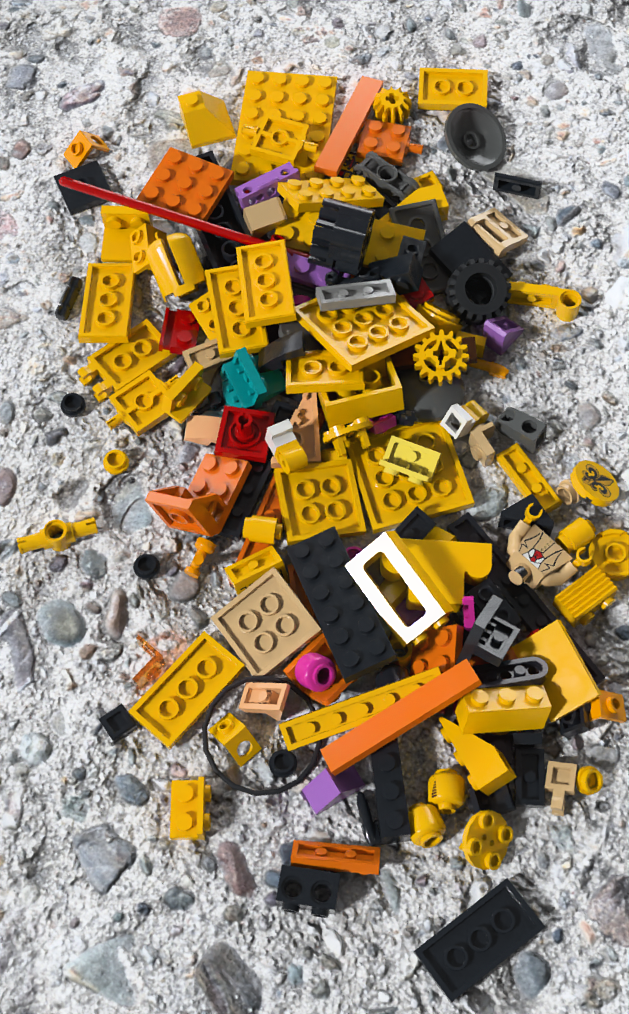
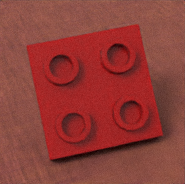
M225 405L214 450L215 456L266 463L269 446L265 441L267 428L275 423V413Z

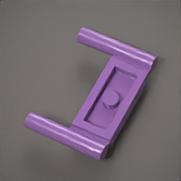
M287 253L291 281L313 289L326 286L325 275L331 271L336 272L340 277L351 279L350 274L340 273L335 268L328 269L308 263V258L297 254L291 256Z

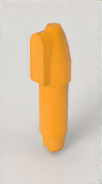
M478 358L477 363L467 364L469 367L487 371L490 376L506 379V375L509 372L506 367L498 363Z

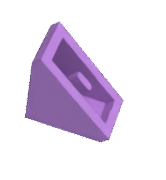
M500 316L486 320L482 336L487 337L486 346L502 356L523 333L524 328L507 316Z
M354 765L336 776L331 773L329 768H326L306 785L302 792L315 814L318 815L365 787V784Z

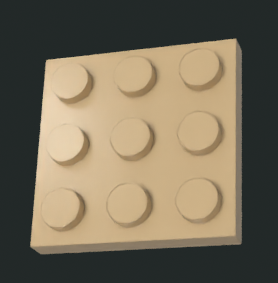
M272 567L211 617L214 624L252 676L270 675L323 632L320 625L275 567Z

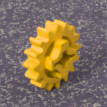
M440 329L439 335H435L432 331L429 339L426 337L422 339V345H415L417 353L413 354V361H416L414 367L415 371L421 370V379L428 376L429 384H432L434 380H438L439 386H442L443 380H447L449 384H452V377L461 378L460 370L466 371L467 364L465 362L469 361V354H466L468 346L467 344L461 345V336L454 339L453 331H450L448 335H444L443 329ZM442 350L444 357L442 365H439L438 358Z

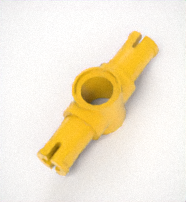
M94 517L71 523V521L64 523L57 519L49 521L44 529H40L38 533L16 539L21 554L41 548L45 550L52 548L54 551L60 552L68 549L71 543L76 542L77 538L98 534L99 532ZM63 533L61 537L56 539L53 538L55 534Z

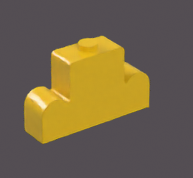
M401 538L449 602L455 613L459 612L463 605L464 582L468 585L476 586L486 580L491 571V543ZM383 554L380 557V572L382 576L392 582L401 580V575L387 556ZM406 583V608L408 610L426 611Z

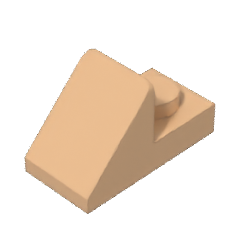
M246 682L238 708L248 713H266L275 720L280 721L291 686L287 683Z

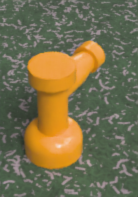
M202 537L197 538L195 542L197 552L190 566H186L184 570L187 575L197 579L201 574L199 570L206 556L213 554L217 547L212 541Z

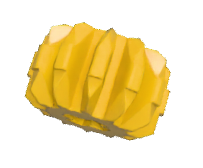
M391 86L389 90L382 88L380 93H376L373 111L377 120L402 124L404 119L409 118L412 102L409 99L408 92H402L401 87L395 90Z

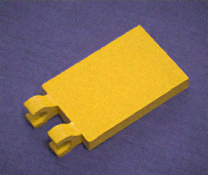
M145 319L130 329L129 343H109L88 356V365L80 368L77 373L81 376L79 381L84 386L91 384L98 374L104 380L92 387V390L95 392L94 397L101 403L109 397L112 391L117 392L148 370L153 373L177 357V354L170 353V350L159 351L161 333L148 319Z

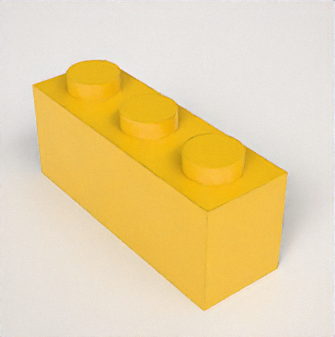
M544 685L474 689L458 700L455 714L462 734L544 729L552 706Z

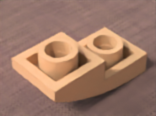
M190 415L187 418L184 440L209 446L211 442L216 443L222 417Z

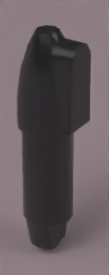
M359 792L356 798L363 835L369 846H375V844L381 843L377 823L374 824L372 821L368 800L365 799L364 793Z

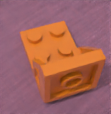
M206 453L188 490L180 486L149 491L145 501L169 528L212 537L221 532L252 469V465L249 461Z

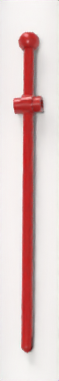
M65 176L59 179L61 186L242 244L253 245L285 239L281 235L274 234L271 236V240H262ZM286 247L287 253H289L291 256H293V254H297L306 258H309V256H311L309 254Z

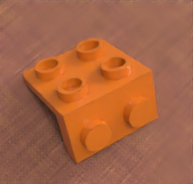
M324 633L318 635L283 670L298 689L309 698L325 706L337 701L341 693L357 680L355 679L346 684ZM318 653L332 660L337 673L336 679L329 689L323 692H314L300 685L295 676V666L303 655Z

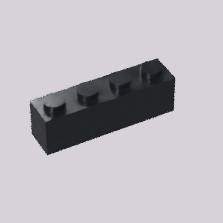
M395 738L369 755L381 845L409 842L411 837L398 739Z

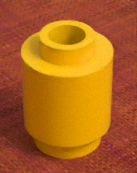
M257 515L245 517L243 538H248L250 542L275 545L276 539L281 540L283 524H278V518Z
M579 517L558 532L555 542L568 554H575L579 548L586 546L595 539L596 528L590 520H584Z

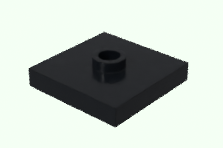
M97 160L54 176L70 215L109 202L59 184V179L65 176L111 191Z

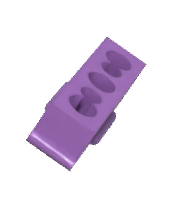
M288 162L234 188L242 212L246 207L280 196L277 192L278 182H287L289 179L301 181L298 169Z

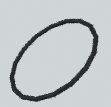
M270 675L245 677L225 687L209 705L202 725L203 751L213 772L232 789L253 796L280 794L300 784L316 765L322 739L317 741L311 763L296 780L278 789L255 791L235 784L217 768L208 748L207 727L213 709L228 691L246 682L255 681L287 683L291 686L290 689L306 701L311 712L315 711V708L310 698L291 682Z

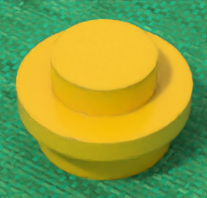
M111 450L104 457L103 465L110 474H122L129 466V458L123 451Z
M583 766L580 768L576 775L578 791L584 795H592L600 791L603 786L602 774L593 766Z

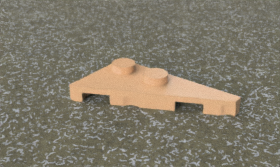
M303 393L302 400L298 408L295 409L290 423L293 426L292 431L298 443L306 453L308 464L320 463L321 451L317 393ZM272 456L271 468H282L276 458Z

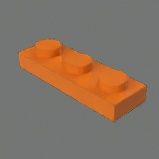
M294 840L290 866L329 870L331 872L379 875L381 847Z

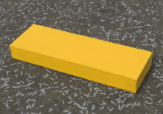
M518 443L496 454V461L524 498L533 494L547 514L562 505V500Z

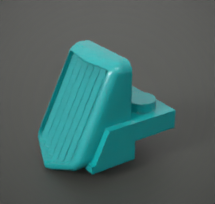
M245 347L236 350L233 360L223 364L219 374L222 379V399L226 406L253 410L260 408L262 403L285 391L286 381L280 369L259 374V355L254 357L252 354L249 355Z

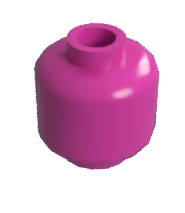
M318 653L303 655L295 666L297 681L300 685L314 692H323L329 689L336 679L337 670L335 664L331 659Z

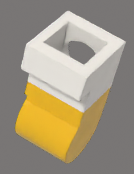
M471 400L462 406L457 403L451 405L440 425L455 439L469 434L475 426L484 424L489 417V413L475 400ZM451 423L459 425V429H455Z
M289 419L268 427L265 441L278 464L281 465L284 472L288 475L308 466L306 453L298 443Z

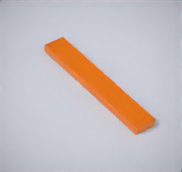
M366 76L361 77L314 165V172L331 177L338 176L373 108L376 93H380L383 88V81Z
M467 658L322 748L320 751L331 773L336 776L476 689L482 685V682Z

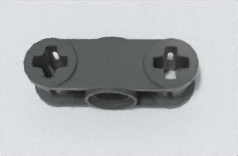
M372 151L366 154L365 159L360 164H356L353 167L355 175L364 177L380 194H385L397 205L420 188L413 178L408 177Z

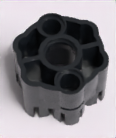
M324 197L323 207L320 209L319 218L316 221L312 234V245L309 253L311 256L308 258V263L328 269L335 268L336 271L357 276L361 272L369 246L376 210Z

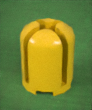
M173 233L166 237L185 284L181 283L164 240L160 238L154 241L146 250L147 260L165 303L168 302L167 297L174 295L175 297L182 298L199 291L198 285L204 282L207 285L205 272L192 239L184 233Z

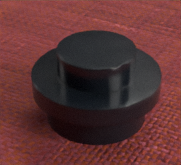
M68 393L63 397L60 407L63 414L67 417H78L85 411L86 402L81 395Z
M142 554L135 560L133 569L138 578L150 580L158 575L160 563L154 555Z
M285 749L274 752L269 760L272 774L278 778L292 776L297 769L296 756L291 751Z

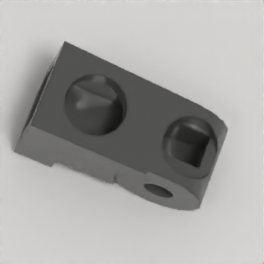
M507 407L495 422L496 429L502 435L523 444L525 450L532 454H535L546 439L547 424L515 408Z

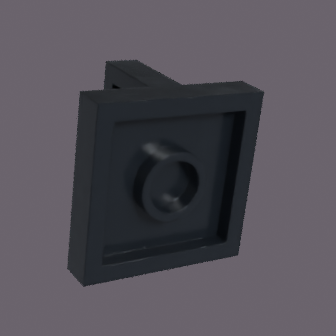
M492 595L474 622L455 663L456 665L466 658L470 663L474 655L484 661L499 667L521 630L496 617L503 599Z

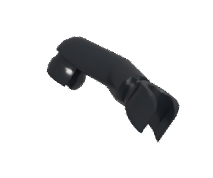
M377 266L371 268L367 274L359 275L352 279L340 277L333 271L325 275L326 286L382 280L379 267Z

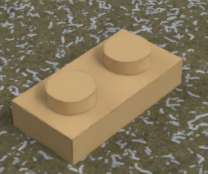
M216 338L182 351L188 369L196 361L204 367L203 372L233 360V357L220 359Z

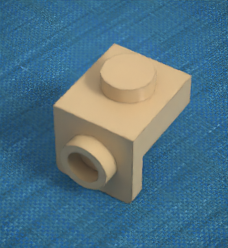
M492 421L485 425L482 423L475 426L469 436L468 444L471 454L476 461L481 462L484 468L493 464L495 450L487 440L493 437L495 425Z

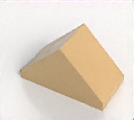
M274 197L243 209V218L251 235L256 238H261L288 220L279 197Z

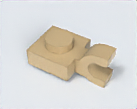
M548 761L545 792L553 793L550 807L552 815L564 817L566 794L575 795L576 775L578 772L577 764Z

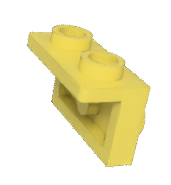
M392 435L383 460L380 459L379 464L385 466L384 472L397 477L400 472L409 475L408 481L423 486L424 481L432 482L442 453Z

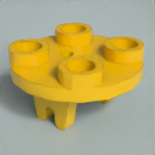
M368 416L354 420L346 428L344 424L329 428V431L323 433L324 444L333 443L338 457L347 454L344 442L347 440L346 438L351 436L354 439L358 438L362 450L367 449L371 445L366 430L373 427L372 421H369Z
M492 810L479 811L466 824L463 833V843L460 844L459 849L464 851L465 858L473 867L481 870H497L501 866L509 843L513 839V830L510 826H507V822L501 814Z

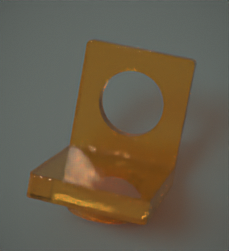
M138 635L136 640L139 647L152 657L132 679L135 686L141 690L148 682L151 683L157 679L161 673V668L165 665V661L155 648Z

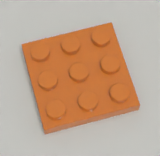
M170 147L137 197V200L207 222L232 182L234 171Z

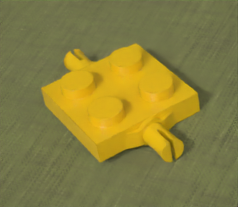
M265 114L262 123L256 128L244 124L241 128L242 135L254 137L250 147V155L282 164L290 162L294 167L299 155L303 151L317 154L319 144L306 141L310 132V125Z
M148 370L109 396V401L118 414L105 421L108 428L112 431L124 422L139 437L169 417L168 414L161 410L163 397L179 377L175 375L164 383Z

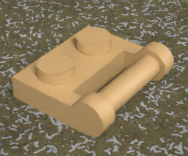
M496 208L476 215L467 221L471 229L494 250V254L499 258H502L508 251L525 244L529 237Z

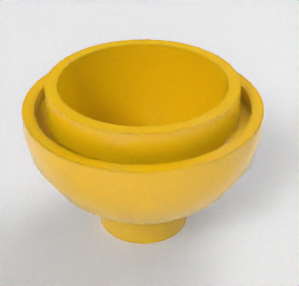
M425 301L423 305L418 304L416 307V311L435 327V335H439L440 329H443L444 335H448L450 331H453L455 336L457 331H460L463 327L459 323L461 320L459 317L432 303Z

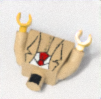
M531 503L525 510L524 520H519L508 537L507 553L510 558L506 564L512 570L509 572V579L515 585L525 582L533 589L541 585L545 587L561 586L578 572V567L590 565L593 555L587 560L581 559L579 556L586 551V547H581L577 550L576 559L571 563L573 557L535 524L532 527L530 526L531 522L537 521L543 513V509H541L537 516L531 515L529 509L534 504Z

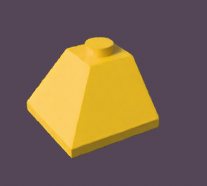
M202 91L178 96L180 114L192 149L236 138L224 100Z

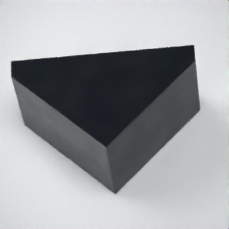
M530 494L501 511L498 527L513 530L520 519L524 520L525 510L531 503H534L529 509L531 515L537 516L541 509H543L541 517L537 521H532L531 527L535 524L550 537L554 522L535 496Z

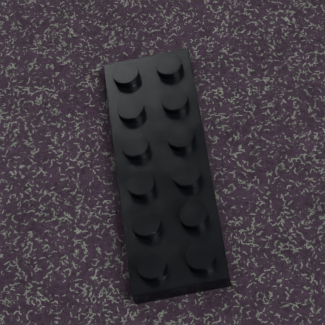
M335 526L286 548L346 684L398 660L370 600L345 567L351 560Z

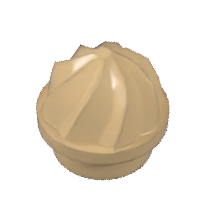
M564 479L560 482L559 487L556 489V494L562 500V503L570 505L571 503L576 504L581 500V496L574 489L571 479Z

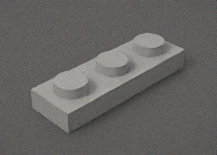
M390 279L316 287V298L321 311L396 303V293Z

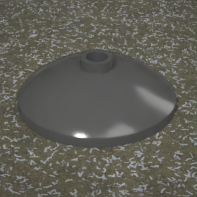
M474 103L461 104L450 112L445 121L444 136L447 147L453 157L461 165L473 171H488L497 166L502 161L506 152L505 132L497 117L487 108Z
M401 370L397 373L403 391L404 410L414 411L415 417H418V422L443 420L451 405L458 403L461 406L463 404L465 386L462 378L458 379L454 376L452 377V384H449L447 380H443L442 386H439L438 380H434L432 384H429L428 376L421 379V370Z

